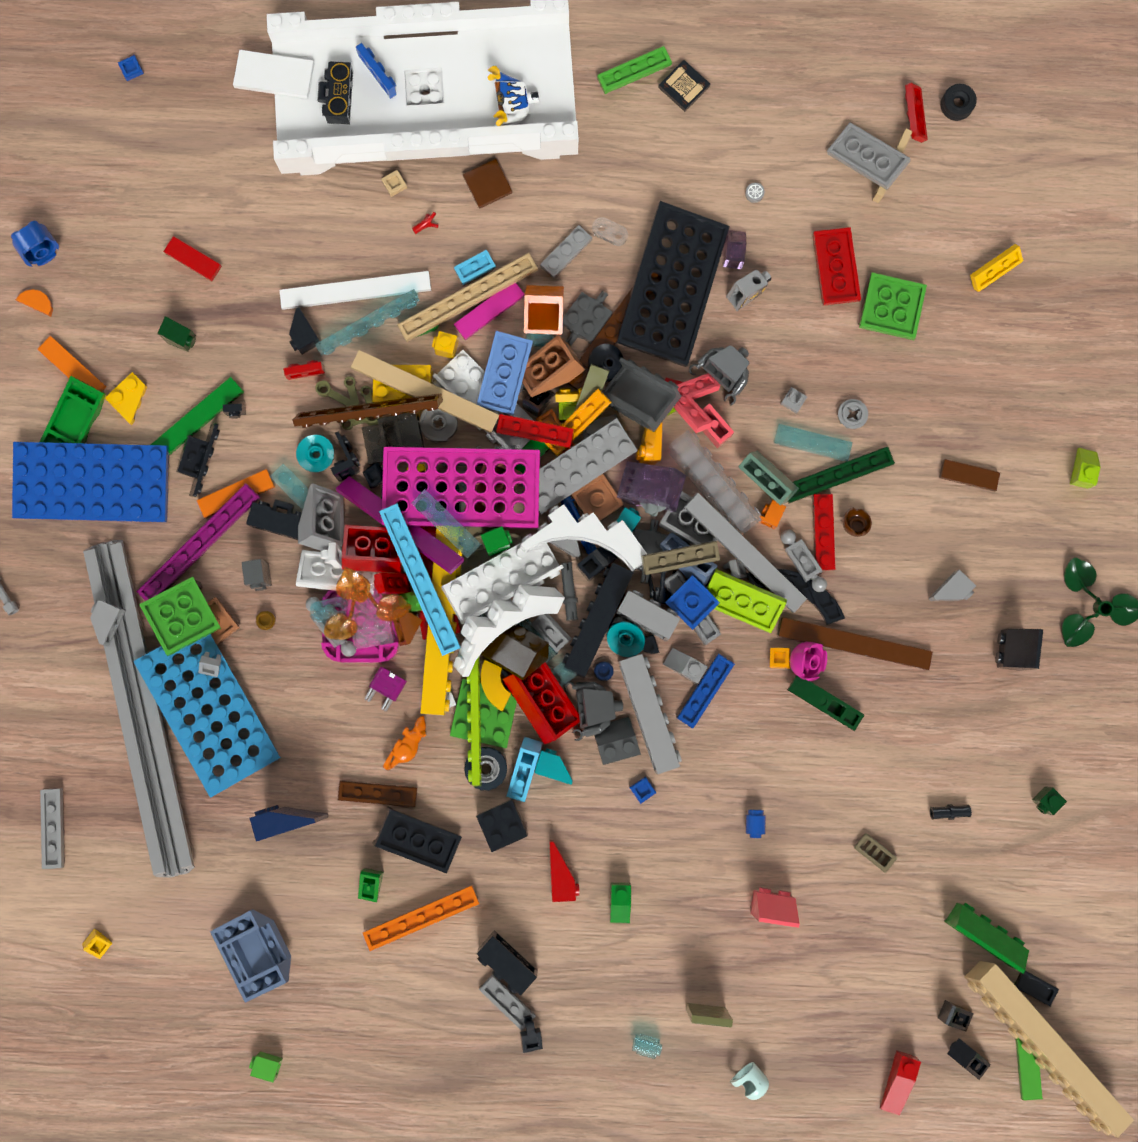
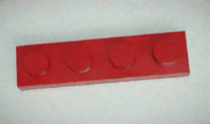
M503 414L499 415L496 433L568 448L572 446L575 429Z
M814 494L815 560L823 571H834L836 568L833 494Z

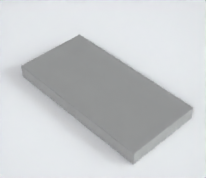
M852 123L846 126L827 150L828 155L886 190L889 189L911 161L910 157Z

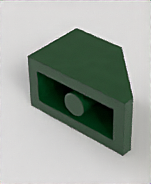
M166 316L164 317L157 334L167 344L189 352L196 342V335L187 327Z

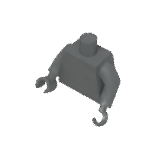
M730 345L726 348H711L698 360V364L690 365L689 372L691 375H696L692 373V367L696 366L698 369L703 367L728 392L732 390V393L726 395L724 399L725 402L727 397H732L734 399L730 405L732 406L736 402L737 394L740 395L748 383L749 370L747 367L750 363L746 358L749 356V353L743 347L737 351Z
M569 681L564 685L566 692H568L567 686L569 684L572 685L573 690L576 689L580 728H584V730H573L572 733L578 731L581 734L579 739H574L575 741L582 740L584 736L590 737L600 734L610 726V720L615 719V712L623 711L622 700H613V693L606 691L605 687L596 682H577L575 685L572 681Z

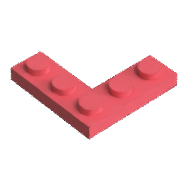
M707 373L677 385L679 387L677 390L682 397L676 403L674 409L695 433L711 428L713 423L694 401L697 398L716 392L720 388V384Z

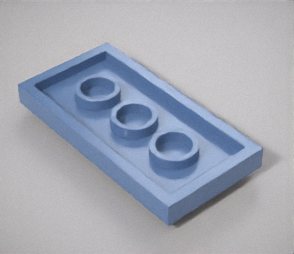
M499 331L495 332L477 405L514 415L533 343L532 340Z

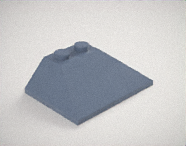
M252 909L210 931L245 1003L289 981L291 954L274 920Z

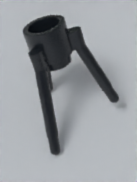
M665 571L661 572L660 588L655 587V591L652 576L649 574L650 598H653L658 603L666 604L665 602L671 597V594L667 588H664Z

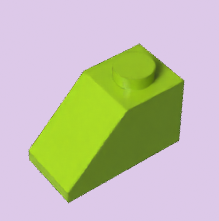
M1077 448L1070 485L1086 489L1097 485L1101 468L1097 452Z

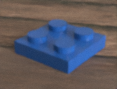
M692 575L665 603L693 630L720 602Z

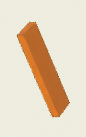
M49 336L37 349L68 378L73 376L100 391L107 387L53 337Z
M265 469L196 500L203 517L206 519L214 515L245 484H248L258 495L275 488L268 470Z

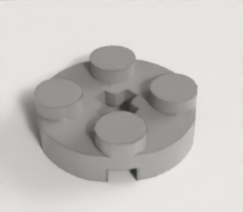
M425 409L420 416L421 431L430 441L438 443L447 442L457 431V417L439 409L427 411ZM439 418L442 419L444 425L436 428L434 421H438Z

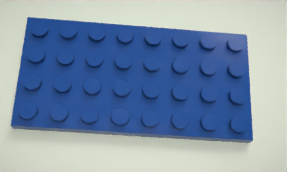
M13 442L12 518L167 522L169 446Z

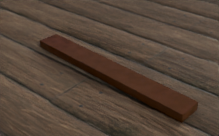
M784 617L781 619L778 637L800 642H814L822 644L827 648L927 671L930 669L933 651Z

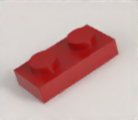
M317 360L308 361L304 365L290 364L287 368H283L284 376L288 380L325 374L323 364Z

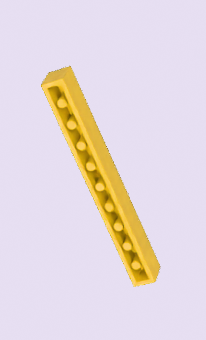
M437 526L436 539L462 556L463 545H460V538H464L465 527ZM433 562L432 583L456 634L457 622H453L454 614L456 613L441 587L456 579L457 576H461V565L450 574ZM429 624L420 714L446 715V712H449L450 700H447V692H451L452 680H449V672H453V661H450V656L454 651L442 656Z

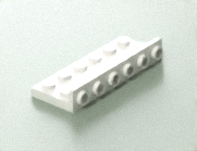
M462 350L438 374L434 373L432 375L434 379L433 384L477 404L485 371ZM517 403L514 415L487 409L498 415L503 414L533 420ZM498 420L492 433L485 431L487 433L486 437L493 444L496 442L500 446L499 449H511L512 445H516V448L521 450L530 441L529 439L496 433Z
M521 543L443 585L441 588L461 624L465 623L467 616H480L483 613L487 616L493 600L512 601L511 597L515 595L519 585L540 586L544 583L543 579L548 576L550 579L560 574L559 570L564 567L562 564H558L548 544L539 545L524 553L520 547Z

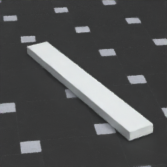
M429 271L282 289L279 291L281 308L286 310L431 291Z

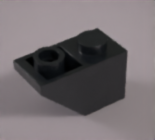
M600 546L578 563L576 568L589 582L618 557Z

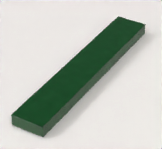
M887 446L793 481L799 489L788 501V504L894 465L895 462L889 447Z

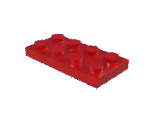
M851 227L814 231L813 241L823 306L860 302L861 294Z

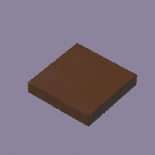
M496 159L463 174V178L479 209L512 194V189Z

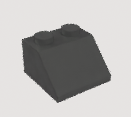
M629 717L610 722V726L603 732L594 735L603 765L641 755Z

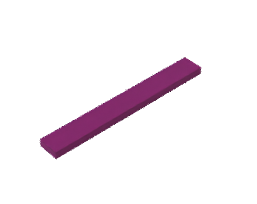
M350 476L336 487V491L382 524V517L379 513L382 510L381 498ZM408 526L418 551L448 573L452 574L464 562L462 556L420 526Z
M245 484L136 592L147 601L158 595L159 592L168 590L251 508L252 502L256 503L261 497L248 484Z

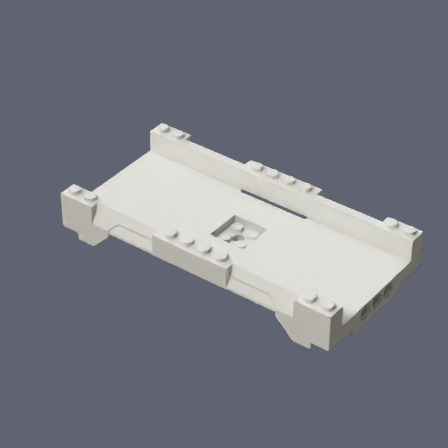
M530 0L531 6L461 11L459 2L376 7V16L307 20L305 12L267 14V32L272 42L273 55L314 61L308 99L275 94L277 141H273L274 160L281 174L300 173L301 176L317 175L331 169L335 164L508 152H522V154L544 160L560 159V155L578 154L579 138L575 111L568 0ZM458 31L456 35L384 39L386 35ZM360 43L365 48L369 47L375 56L373 59L383 65L386 76H391L396 83L395 90L397 95L393 98H389L359 58L356 46ZM330 61L351 62L353 68L350 125L328 124L325 116H322V105H326V103L317 101L319 82H328L325 80L324 71L325 68L328 69V62ZM492 66H496L501 73L525 82L527 93L538 91L539 103L529 104V115L518 125H496V121L499 119L493 117L499 111L495 91L496 79L489 81L487 78L488 75L492 74L488 72V69ZM326 89L325 96H328L329 89ZM424 91L430 92L427 95H422V92Z

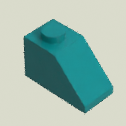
M548 748L545 751L541 750L534 773L572 785L573 780L561 757L556 755L557 751Z

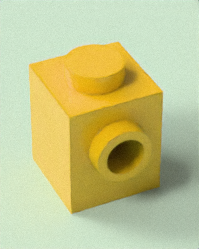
M439 331L438 336H434L432 343L436 355L453 359L459 343L458 336Z

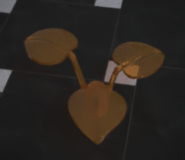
M345 567L337 581L336 592L344 599H352L350 614L348 617L343 613L331 616L325 624L324 635L329 639L344 640L352 637L357 632V623L351 620L356 601L362 603L369 598L373 605L378 608L376 616L384 621H395L404 617L410 611L411 604L402 596L396 594L383 596L378 604L372 597V593L369 592V581L357 571Z

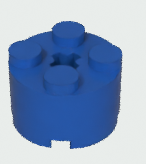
M37 221L29 222L27 226L19 231H15L11 235L13 247L27 266L33 267L31 264L42 266L56 256V249L59 250L58 243L47 227Z

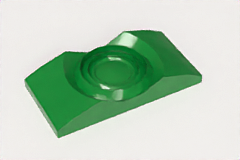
M70 376L39 442L85 444L92 424L100 415L106 394Z

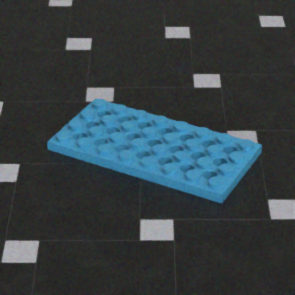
M211 634L170 656H167L162 646L133 661L210 798L281 758ZM194 644H199L202 647V652L198 655L191 653V647ZM205 652H210L209 657L216 659L217 654L221 655L218 677L198 673L199 662ZM176 654L184 656V662L180 665L175 664L173 661ZM160 663H164L167 667L164 674H158L155 670L156 666ZM190 670L194 673V678L186 682L183 679V673ZM213 678L221 680V686L217 689H213L210 686V681ZM169 680H173L176 683V688L173 691H167L165 688V684ZM197 687L202 688L204 692L203 696L199 699L194 698L192 695L193 690ZM224 694L229 695L231 698L227 706H223L219 702L220 697ZM178 697H183L186 700L183 708L175 706V700ZM206 704H210L213 707L212 714L208 716L202 713V707ZM233 711H237L240 714V720L236 723H232L229 720V715ZM193 714L195 716V723L193 725L185 724L184 718L186 715ZM215 721H220L223 725L222 730L218 733L214 732L211 728ZM242 728H246L250 732V736L245 740H242L238 735ZM197 731H202L205 734V739L200 743L194 740V734ZM224 738L231 739L232 747L225 750L222 748L221 741ZM251 745H256L259 748V754L255 757L250 756L248 753V748ZM207 748H212L215 752L214 757L210 760L206 759L203 755L204 750ZM234 755H239L242 758V763L237 767L233 766L230 762ZM216 765L223 766L224 774L222 776L214 775L213 768Z

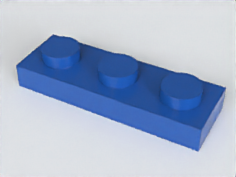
M362 43L357 45L356 51L359 58L391 99L396 96V83L391 76H386L383 65L373 59L375 56L369 47L365 48Z

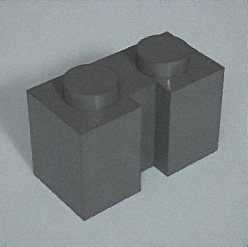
M262 559L241 562L245 586H249L251 589H255V591L267 590L266 587L272 586L269 563Z

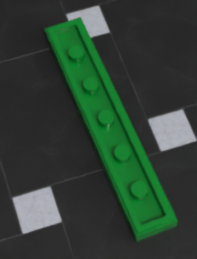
M231 377L228 378L150 445L169 446V455H171L185 443L187 436L192 437L223 411V405L231 404L244 391Z

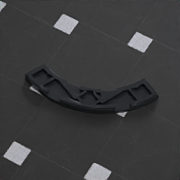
M777 569L815 606L826 625L845 619L840 606L826 590L816 592L812 588L811 579L805 582L798 572ZM747 572L750 584L762 589L766 588L751 572Z

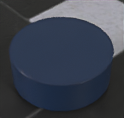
M600 662L594 669L596 678L601 681L609 680L614 673L612 665L608 662Z

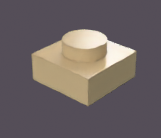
M398 170L381 179L391 197L407 189V185Z

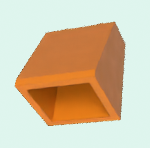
M526 285L524 333L562 335L563 286Z

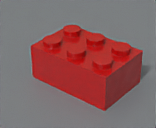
M345 525L341 558L342 570L401 573V561L386 527Z

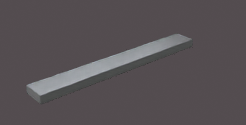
M696 493L684 506L769 591L787 599L785 606L792 613H795L807 598L699 493Z

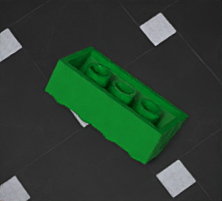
M956 903L945 923L1011 968L1024 973L1029 950L1024 947L1025 942L1015 936L1012 939L1007 935L1008 931L1001 926L994 927L991 925V919L983 914L978 916L974 913L975 909L967 903H964V905Z

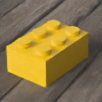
M392 365L432 384L433 370L431 365ZM373 379V403L411 397Z

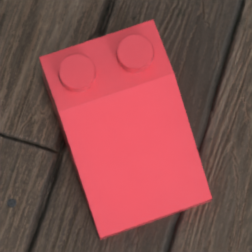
M759 887V891H753L751 914L759 922L797 928L800 925L796 898L790 895L791 892L779 890V893H771V889Z

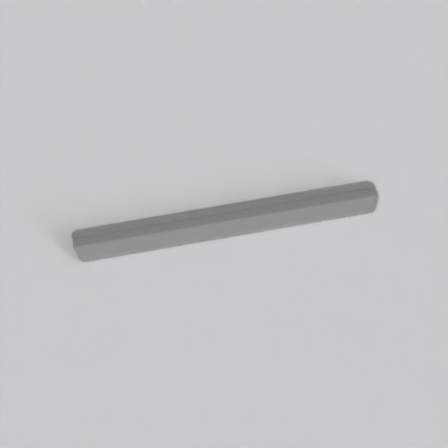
M112 540L87 548L83 553L94 603L102 600L125 610V614L110 645H104L153 875L171 878L187 874L195 866L161 711L133 662L148 652L123 540Z

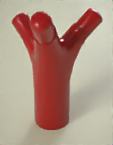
M436 213L426 214L423 221L412 227L414 233L417 234L428 227L438 228V224L431 222Z

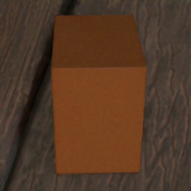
M400 606L389 609L399 645L411 644L422 619Z

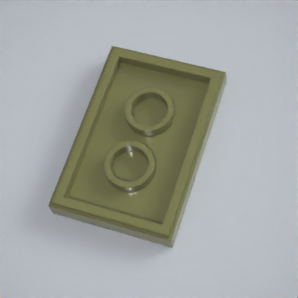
M686 1004V1011L692 1023L732 1027L733 1019L726 1007Z

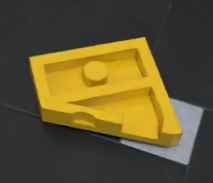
M132 372L105 399L132 425L147 386Z

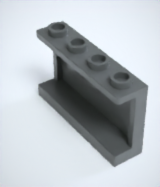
M620 358L621 369L607 387L602 390L612 402L608 407L655 432L682 397L677 390L679 387L672 381L666 382L657 373L655 375L651 374L644 366L638 367L631 359L627 361Z

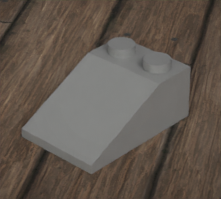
M312 483L310 484L298 525V543L320 551L328 550L329 543L333 542L342 547L344 538V497L338 492Z

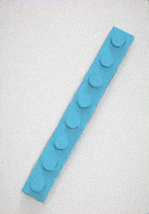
M395 504L379 511L442 656L461 648L399 505Z

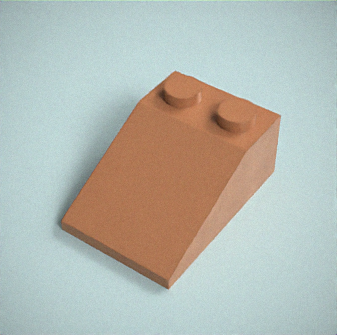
M558 334L528 359L522 383L530 396L533 397L572 381L585 368L571 346Z

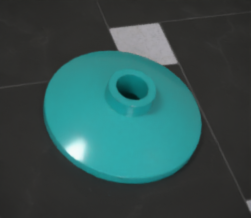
M310 435L298 444L296 450L297 461L302 468L309 472L324 471L334 460V447L324 436ZM315 452L320 453V456L318 458L313 457V454Z
M622 621L614 624L609 629L607 642L614 653L623 657H633L642 651L645 645V636L636 624Z

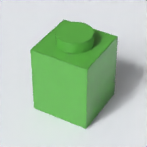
M260 1051L256 1057H252L249 1069H252L250 1076L273 1083L278 1076L283 1058Z

